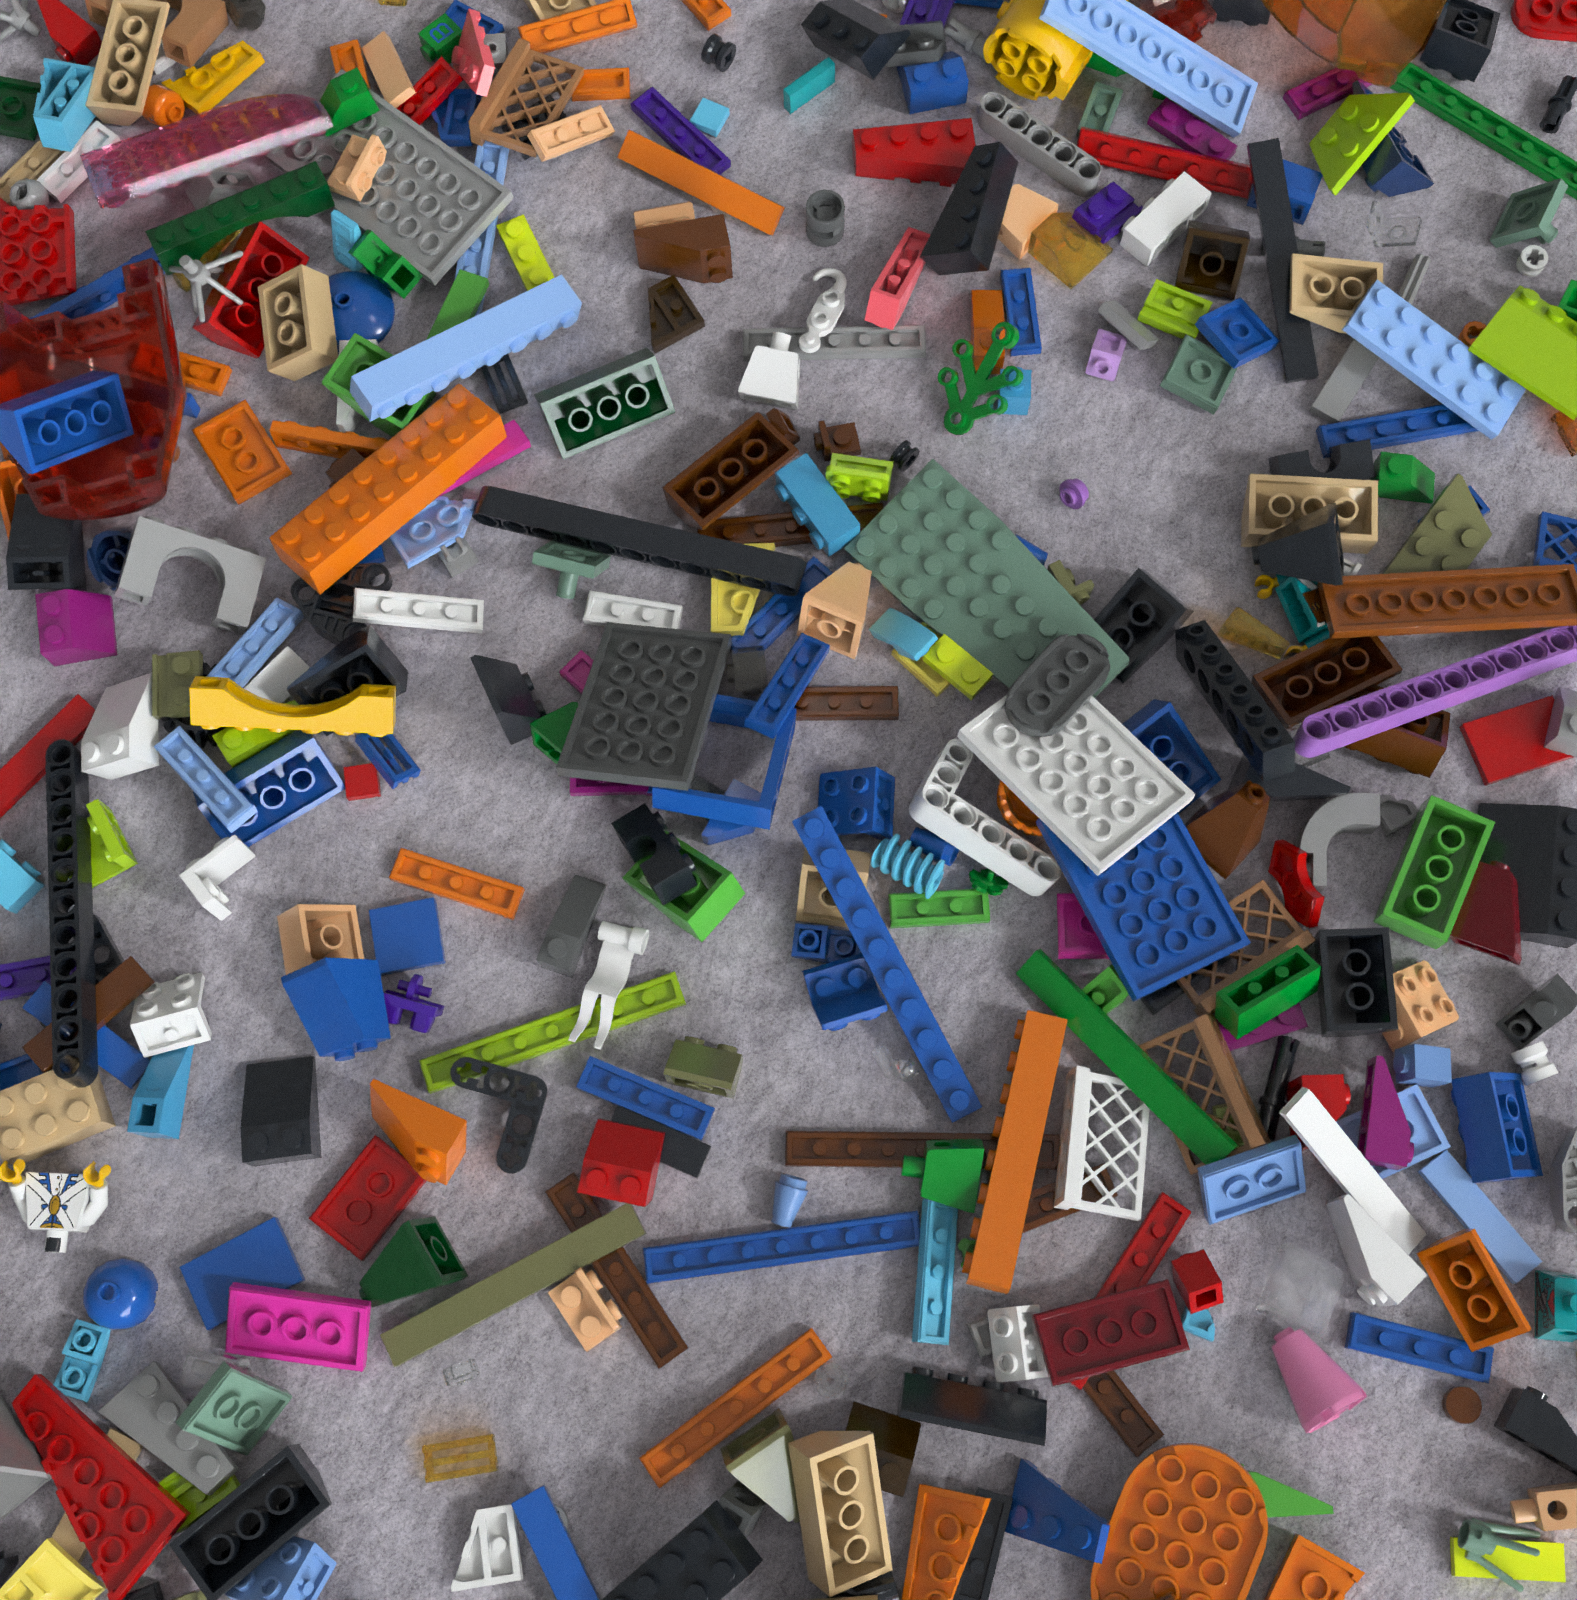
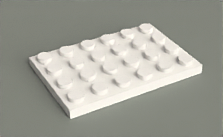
M1006 696L974 718L958 732L957 737L1097 876L1189 804L1195 796V793L1093 696L1060 732L1051 736H1030L1015 728L1005 712Z

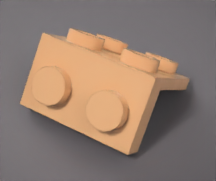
M1423 960L1393 973L1398 1030L1382 1032L1392 1052L1459 1019L1453 1002L1449 999L1438 980L1436 972L1427 961Z

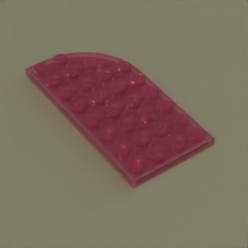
M299 94L263 95L235 101L90 151L80 155L100 208H117L123 205L125 200L136 196L138 198L148 197L156 189L165 186L168 188L176 187L182 184L184 179L193 176H207L213 169L221 166H235L241 162V159L252 155L254 157L266 155L270 152V149L280 145L283 147L292 146L300 138L309 135L312 137L320 136L328 128L334 126L324 106L312 97Z

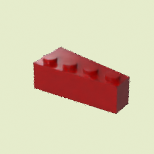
M972 118L853 129L852 153L855 176L893 181L895 177L909 179L910 183L921 184L922 181L940 182L939 186L951 187L952 184L957 183L974 146H976Z

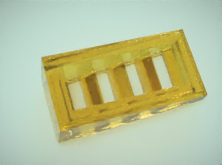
M1240 607L1235 608L1217 634L1227 640L1277 659L1283 656L1290 645L1289 641Z

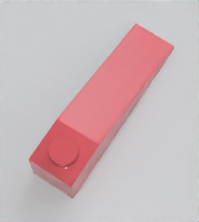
M911 227L907 228L870 291L864 321L873 323L881 328L894 329L926 263L920 258V255L931 234Z

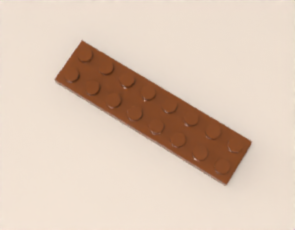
M1574 564L1352 575L1343 577V585L1335 586L1320 582L1317 584L1330 639L1577 626V573Z

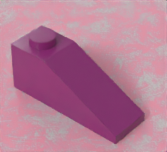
M1376 1055L1367 1060L1357 1149L1370 1165L1399 1170L1407 1167L1408 1163H1411L1414 1155V1143L1410 1142L1411 1131L1383 1056Z

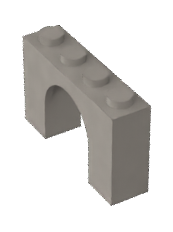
M139 516L133 527L114 596L147 606L153 594L160 566L173 557L191 556L206 563L213 570L218 580L219 594L210 626L242 635L250 622L267 557L260 556L256 550L248 547H241L239 549L227 545L228 543L218 537L205 538L196 535L194 530L187 527L179 526L175 528L166 525L163 520L157 517L145 516L144 518Z

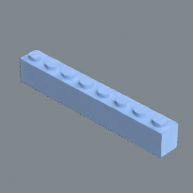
M561 274L352 375L350 393L370 422L379 417L382 419L387 418L397 408L405 404L413 405L417 403L423 395L432 391L439 392L445 389L450 382L458 378L465 379L471 376L476 369L484 365H494L502 356L510 352H520L528 343L536 339L539 341L544 340L553 331L561 327L568 328L578 320L582 302Z

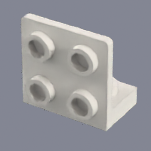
M236 835L225 837L219 840L214 845L213 850L206 856L191 861L186 866L185 871L179 876L199 903L222 921L232 912L226 905L230 900L218 884L252 860L256 855Z
M202 972L193 975L189 973L182 974L174 980L162 983L155 982L135 999L130 1027L144 1058L211 1040L212 1032L201 1008L205 982Z

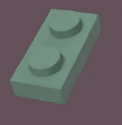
M1095 81L1078 126L1076 137H1079L1081 127L1109 133L1123 95V89Z

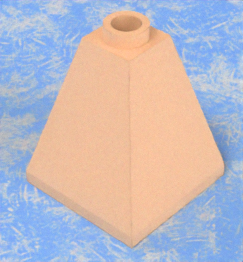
M847 562L805 593L801 606L797 636L804 633L829 644L830 650L855 660L866 616L872 571L866 569L860 563Z

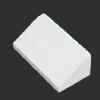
M287 646L243 689L261 698L285 704L292 697L287 692V687L310 667Z

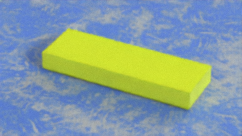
M1450 1536L1451 1575L1499 1579L1477 1562L1466 1559L1464 1557L1466 1550L1458 1546V1537ZM1511 1540L1538 1549L1540 1555L1533 1556L1496 1545L1491 1555L1485 1554L1483 1556L1514 1580L1566 1582L1564 1543Z

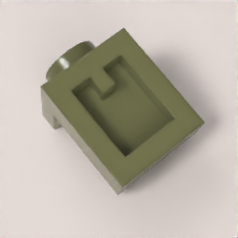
M1060 560L1048 565L1047 570L1080 605L1090 599L1094 588V583L1091 579L1075 586V578L1069 568L1065 569Z

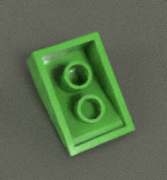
M354 333L322 380V385L369 421L350 393L351 376L394 355ZM432 391L423 395L417 403L413 405L405 404L397 408L389 417L383 419L379 417L370 423L393 437L428 408L436 396V392Z
M677 838L682 847L679 853L681 855L687 853L697 869L692 872L697 886L663 906L648 884L639 866L653 855L646 856L637 861L622 878L676 925L703 942L745 895V892L732 872Z

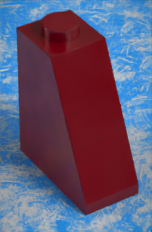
M1479 861L1449 937L1456 944L1520 965L1522 953L1517 880L1507 865L1497 861H1490L1489 864Z

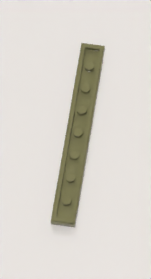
M628 1203L380 1334L394 1367L406 1363L567 1277L578 1268H583L647 1234L633 1205Z

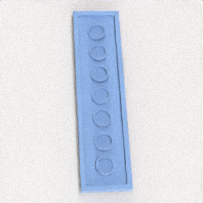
M1045 0L1039 16L1040 20L1234 138L1241 133L1258 82L1126 0Z

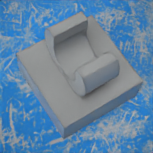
M465 537L455 538V543L448 547L443 545L440 548L441 551L437 552L452 578L479 563L477 556Z

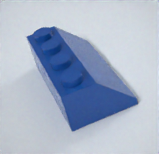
M93 370L0 404V442L28 474L37 473L134 434L119 375L114 372Z
M296 730L224 773L258 811L234 832L231 833L195 792L193 794L197 807L220 839L236 835L250 847L345 790V784L314 734H306L301 730Z

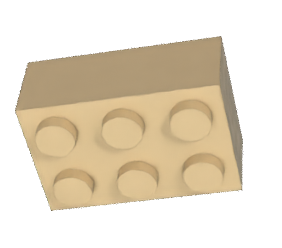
M301 264L258 286L268 372L296 381L336 361L338 350L328 275Z
M79 1063L74 1066L72 1073L78 1069ZM50 1070L0 1091V1156L2 1162L7 1161L8 1164L13 1165L17 1159H22L25 1163H28L116 1126L99 1072L94 1082L84 1088L73 1086L59 1078L54 1073V1070Z

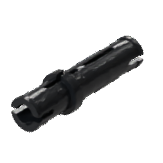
M1283 1035L1277 1038V1045L1264 1095L1260 1096L1258 1104L1261 1106L1259 1117L1270 1140H1275L1281 1115L1279 1111L1287 1104L1284 1100L1297 1048L1300 1044V1041L1297 1039L1291 1042L1292 1037Z

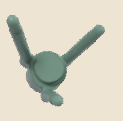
M1471 1518V1520L1465 1519L1458 1534V1546L1466 1550L1464 1557L1477 1562L1506 1584L1522 1592L1524 1587L1483 1556L1485 1554L1491 1555L1496 1545L1521 1553L1539 1556L1540 1551L1538 1549L1499 1537L1496 1533L1540 1538V1532L1487 1523L1475 1518Z

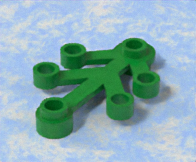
M1000 322L993 328L991 334L993 342L977 372L972 357L974 351L972 343L965 339H959L953 344L952 352L960 359L967 391L961 400L957 387L959 380L957 371L949 367H944L939 371L938 382L945 386L949 409L944 416V425L948 432L954 435H963L971 430L975 420L992 414L1001 415L1007 410V399L998 394L991 395L986 404L973 406L979 396L1009 385L1015 387L1022 382L1023 372L1015 366H1007L1002 374L988 379L1002 351L1013 348L1019 340V331L1014 325L1008 322ZM1006 329V336L1003 339H999L1001 331ZM966 344V351L960 354V347ZM1016 371V378L1013 381H1009V374ZM951 372V380L946 383L945 376ZM1000 399L1001 405L995 410L994 403ZM960 414L961 420L958 424H955V417Z

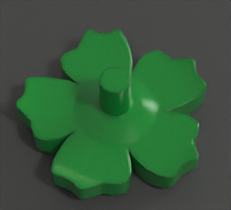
M988 868L981 869L980 872L974 869L969 872L972 887L981 893L997 896L1001 895L1003 890L1008 888V881L1001 876H996V873Z

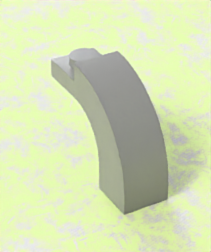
M1358 792L1334 798L1320 807L1300 830L1294 845L1307 852L1306 866L1308 875L1319 893L1327 887V848L1330 839L1341 833L1372 834L1380 826V793Z

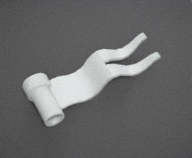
M602 921L597 936L598 940L603 941L598 963L592 978L585 986L579 1017L568 1041L576 1042L579 1035L584 1031L600 994L602 995L600 1025L594 1048L601 1050L612 1024L616 999L628 979L634 953L643 955L649 939V929L638 926L632 929Z

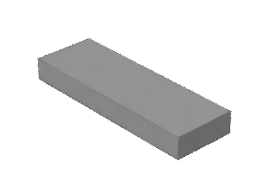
M1354 339L1309 411L1331 424L1339 422L1379 357Z

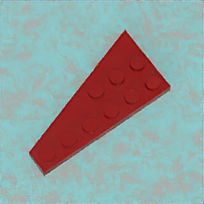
M35 1374L11 1404L29 1440L34 1441L43 1459L41 1464L46 1474L51 1475L58 1489L55 1492L79 1541L84 1542L93 1560L91 1565L96 1575L101 1576L109 1592L106 1594L108 1599L123 1600L191 1513L42 1374Z

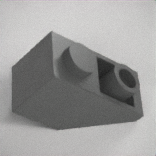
M1557 973L1529 994L1501 1018L1496 1025L1520 1050L1569 1015L1577 1006V994Z

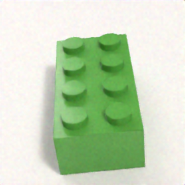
M1431 795L1419 808L1373 922L1383 927H1389L1390 930L1434 949H1438L1447 943L1495 822Z

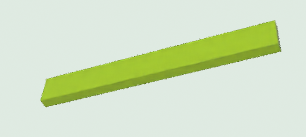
M675 971L622 989L616 999L609 1031L686 1005ZM601 997L597 998L589 1023L576 1042L568 1041L578 1020L581 1004L419 1060L428 1092L432 1094L455 1086L456 1084L452 1081L450 1075L451 1067L455 1061L463 1057L509 1067L597 1036L600 1025ZM466 1063L464 1068H458L457 1074L462 1076V1082H466L468 1078L475 1079L486 1075L489 1068L483 1066L482 1073L471 1070V1063Z

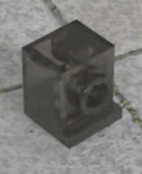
M222 0L225 2L227 13L237 29L246 27L249 31H253L264 22L266 6L262 0Z

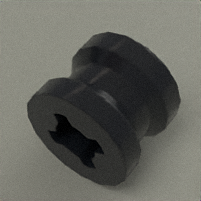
M712 34L704 44L701 60L707 64L713 63L717 70L725 72L734 60L736 45L732 42L725 43L722 41L721 36Z

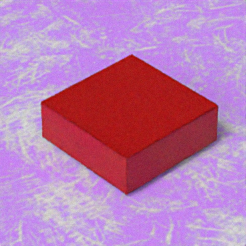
M372 763L344 767L346 798L348 801L381 797L379 772Z

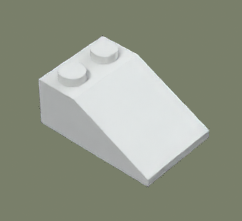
M152 672L105 689L81 740V772L113 780L159 766V752L154 748L159 743L158 720L152 716Z
M1349 1194L1330 1199L1326 1203L1351 1278L1359 1287L1357 1289L1358 1294L1371 1306L1374 1304L1378 1307L1398 1305L1427 1274Z

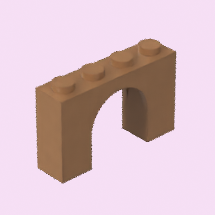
M85 0L90 21L106 28L113 0ZM152 0L168 2L171 8L179 12L176 18L164 30L162 42L166 57L189 68L196 63L229 25L226 4L222 0Z

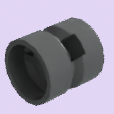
M819 190L810 195L806 202V233L808 239L817 246H834L844 236L845 204L843 198L838 193L832 190Z

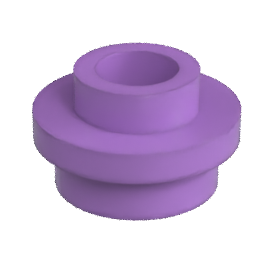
M1077 478L1067 479L1060 484V499L1066 506L1072 509H1079L1084 506L1085 501L1089 497V492L1081 480Z

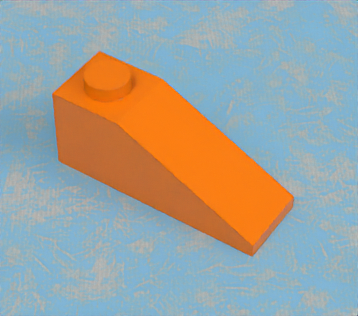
M1002 290L971 291V343L974 348L972 357L976 372L993 342L991 338L993 328L998 323L1004 322ZM1005 329L1001 331L999 339L1005 337ZM1005 349L1002 351L991 374H1000V369H1003Z

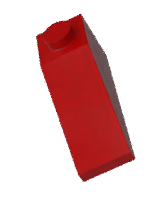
M37 0L49 35L57 47L54 51L62 61L87 65L99 54L102 40L95 28L59 0Z

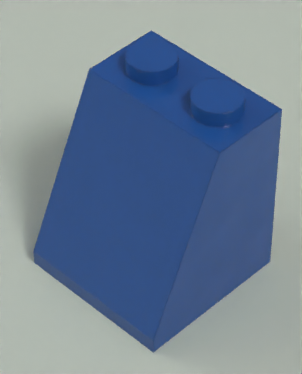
M325 957L281 977L282 985L320 1057H334L335 1061L350 1060L355 1058L356 1052L378 1049V1043L391 1039L378 960Z

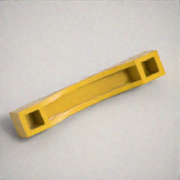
M195 676L189 688L191 725L201 726V728L209 730L220 727H234L239 731L265 728L276 733L287 730H301L306 734L333 731L338 735H351L355 732L368 733V735L373 737H383L387 734H393L396 722V686L362 684L351 693L340 698L314 705L277 703L261 698L243 689L230 678Z

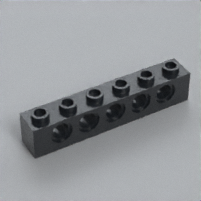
M1206 620L1175 630L1177 660L1264 782L1295 771V741Z

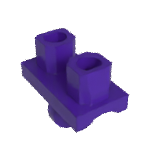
M414 974L410 982L399 980L397 989L406 991V994L389 989L383 992L388 1023L400 1024L403 1010L406 1009L413 1011L409 1028L421 1033H428L435 1021V1017L443 1014L444 1005L419 998V995L430 998L432 994V988L423 986L422 975Z

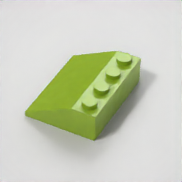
M1520 285L1468 350L1572 420H1575L1577 417V322L1568 317L1560 307L1550 305L1542 300L1534 290Z

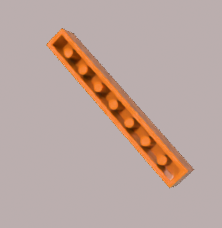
M1027 1010L1024 1020H1017L1013 1039L1020 1040L1017 1052H1010L1006 1071L1012 1072L1010 1084H1003L999 1100L1000 1104L1005 1105L1003 1117L996 1116L992 1136L998 1138L995 1150L989 1149L984 1170L991 1171L988 1184L981 1183L977 1204L983 1205L980 1218H973L969 1238L976 1239L973 1253L966 1251L962 1267V1273L968 1274L966 1284L1008 1294L1011 1289L1068 1019Z

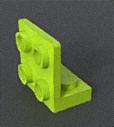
M99 799L86 804L91 815L87 817V821L90 825L92 888L138 864L112 810Z

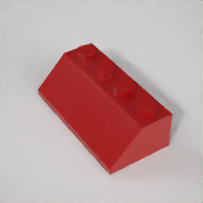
M261 221L244 227L231 252L232 254L242 251L243 256L226 263L223 267L224 272L217 279L219 284L242 299L243 304L238 305L213 287L204 304L205 322H200L198 315L192 327L217 345L253 358H259L265 347L258 286L301 264L306 266L310 259L309 256Z

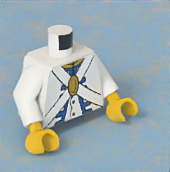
M17 1159L13 1164L15 1171L8 1167L7 1161L1 1164L0 1178L8 1182L14 1202L23 1221L27 1223L28 1229L46 1231L44 1252L66 1253L68 1233H87L90 1226L95 1224L108 1207V1183L105 1178L111 1173L109 1165L105 1164L101 1167L99 1173L96 1171V1163L93 1161L84 1169L83 1174L26 1172L25 1177L21 1175L25 1169V1162L22 1159Z

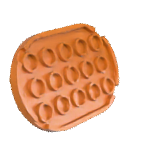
M1197 1443L1172 1444L1146 1456L1128 1477L1110 1519V1529L1102 1564L1094 1562L1092 1567L1091 1598L1092 1600H1155L1173 1591L1177 1600H1246L1263 1557L1268 1536L1266 1505L1258 1485L1249 1472L1237 1460L1223 1451Z

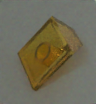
M1052 213L1031 232L1028 253L1066 286L1073 289L1112 253L1113 248L1107 243L1103 245L1098 235L1093 236L1072 218V213Z

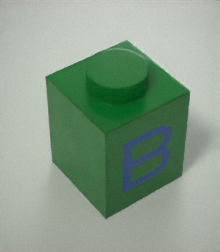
M444 13L421 30L418 35L422 45L420 51L429 63L432 61L436 63L442 56L448 64L452 63V52L454 47L459 45L462 29Z

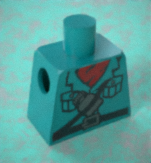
M1535 1270V1339L1574 1342L1577 1340V1275Z

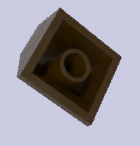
M1189 220L1175 287L1234 300L1250 242L1249 231Z
M853 1401L845 1431H870L873 1433L881 1490L903 1497L922 1423L901 1418L895 1414Z

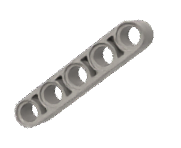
M991 91L982 96L978 113V125L982 130L1080 197H1088L1095 193L1101 174V165L1094 157L1004 95Z

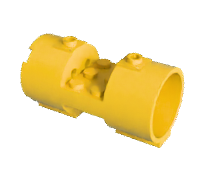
M1010 0L1009 3L1004 1L996 16L999 22L984 43L983 54L985 62L993 65L998 72L995 76L996 79L1015 94L1035 101L1039 96H1047L1049 100L1057 97L1063 101L1091 59L1093 52L1039 19L1045 0Z

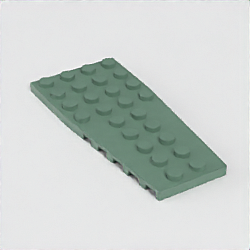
M933 458L844 548L846 553L857 563L871 570V576L914 616L941 637L943 634L947 635L990 670L995 678L1007 686V689L1055 638L1065 634L1076 636L1077 633L1094 637L1104 645L1109 654L1110 671L1105 683L1093 695L1094 698L1129 664V657L1014 533Z

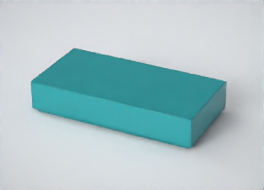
M830 57L825 58L783 89L784 108L790 114L835 83V63Z

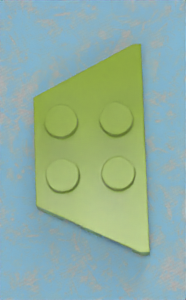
M1411 94L1349 95L1309 143L1327 187L1333 195L1336 196L1415 102Z

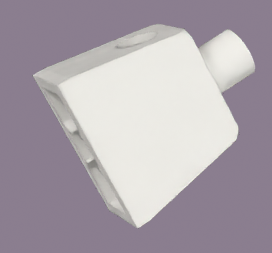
M773 332L770 348L764 346H756L754 348L738 389L741 399L798 410L800 359L797 353L788 351L791 340L790 335Z

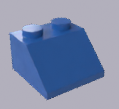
M954 51L945 52L938 62L896 66L909 114L966 103L969 80L962 56Z

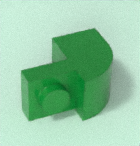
M369 229L364 232L348 251L366 269V272L387 287L390 292L403 299L423 277L402 255L393 252Z

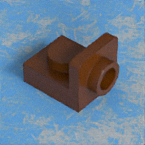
M824 420L818 421V432L813 433L816 451H822L824 462L831 461L832 453L851 456L861 455L855 422L826 427Z

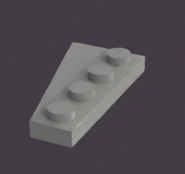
M153 1361L98 1412L203 1493L212 1495L239 1468L221 1445L184 1431L176 1424L177 1419L190 1403L161 1364Z

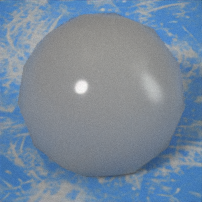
M25 178L17 181L11 187L10 203L12 206H16L18 210L34 209V205H45L48 208V191L39 181Z

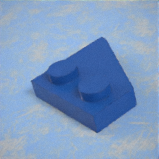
M454 89L432 112L442 142L449 147L473 146L468 121L479 105L482 95L475 94L472 89Z

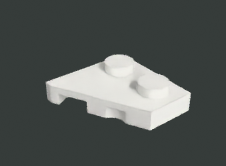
M511 1504L476 1510L471 1525V1532L461 1555L462 1559L458 1571L451 1584V1592L523 1579L517 1520Z

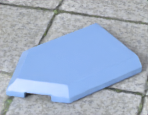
M439 496L391 535L389 539L407 568L409 569L441 551L440 548L443 545L448 547L455 543V538H464L477 500L463 499V501L449 500L445 496Z

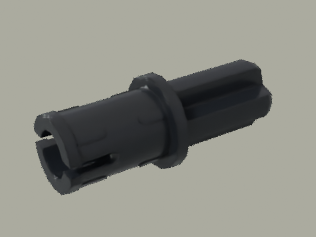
M1570 75L1563 77L1556 94L1550 97L1548 101L1549 107L1539 124L1544 132L1552 134L1559 130L1564 115L1572 108L1571 100L1577 90V77Z

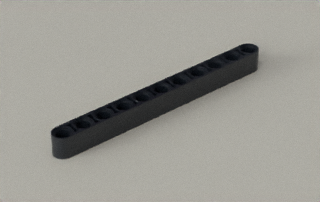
M483 486L481 488L472 513L474 520L490 527L785 596L798 595L807 566L804 560L796 556L493 486Z
M59 739L49 745L45 755L53 1070L59 1078L73 1086L84 1088L93 1083L98 1074L90 825L87 821L90 813L86 807V804L89 803V776L87 773L81 772V752L70 741ZM75 936L74 940L69 943L70 939ZM76 967L74 973L70 975L71 970ZM77 999L75 1005L70 1008L72 1002ZM78 1031L77 1036L71 1040L73 1034ZM79 1063L78 1069L72 1073L74 1066Z

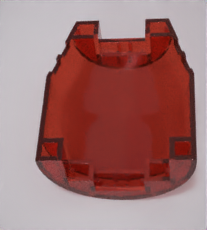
M152 258L122 266L126 292L117 294L118 307L71 320L60 311L29 319L4 301H0V404L93 370L114 372L119 375L134 431L133 435L34 474H28L10 453L8 455L10 461L17 466L23 477L21 480L38 512L42 515L67 520H95L118 517L146 509L159 502L167 493L187 394L165 275L160 265Z

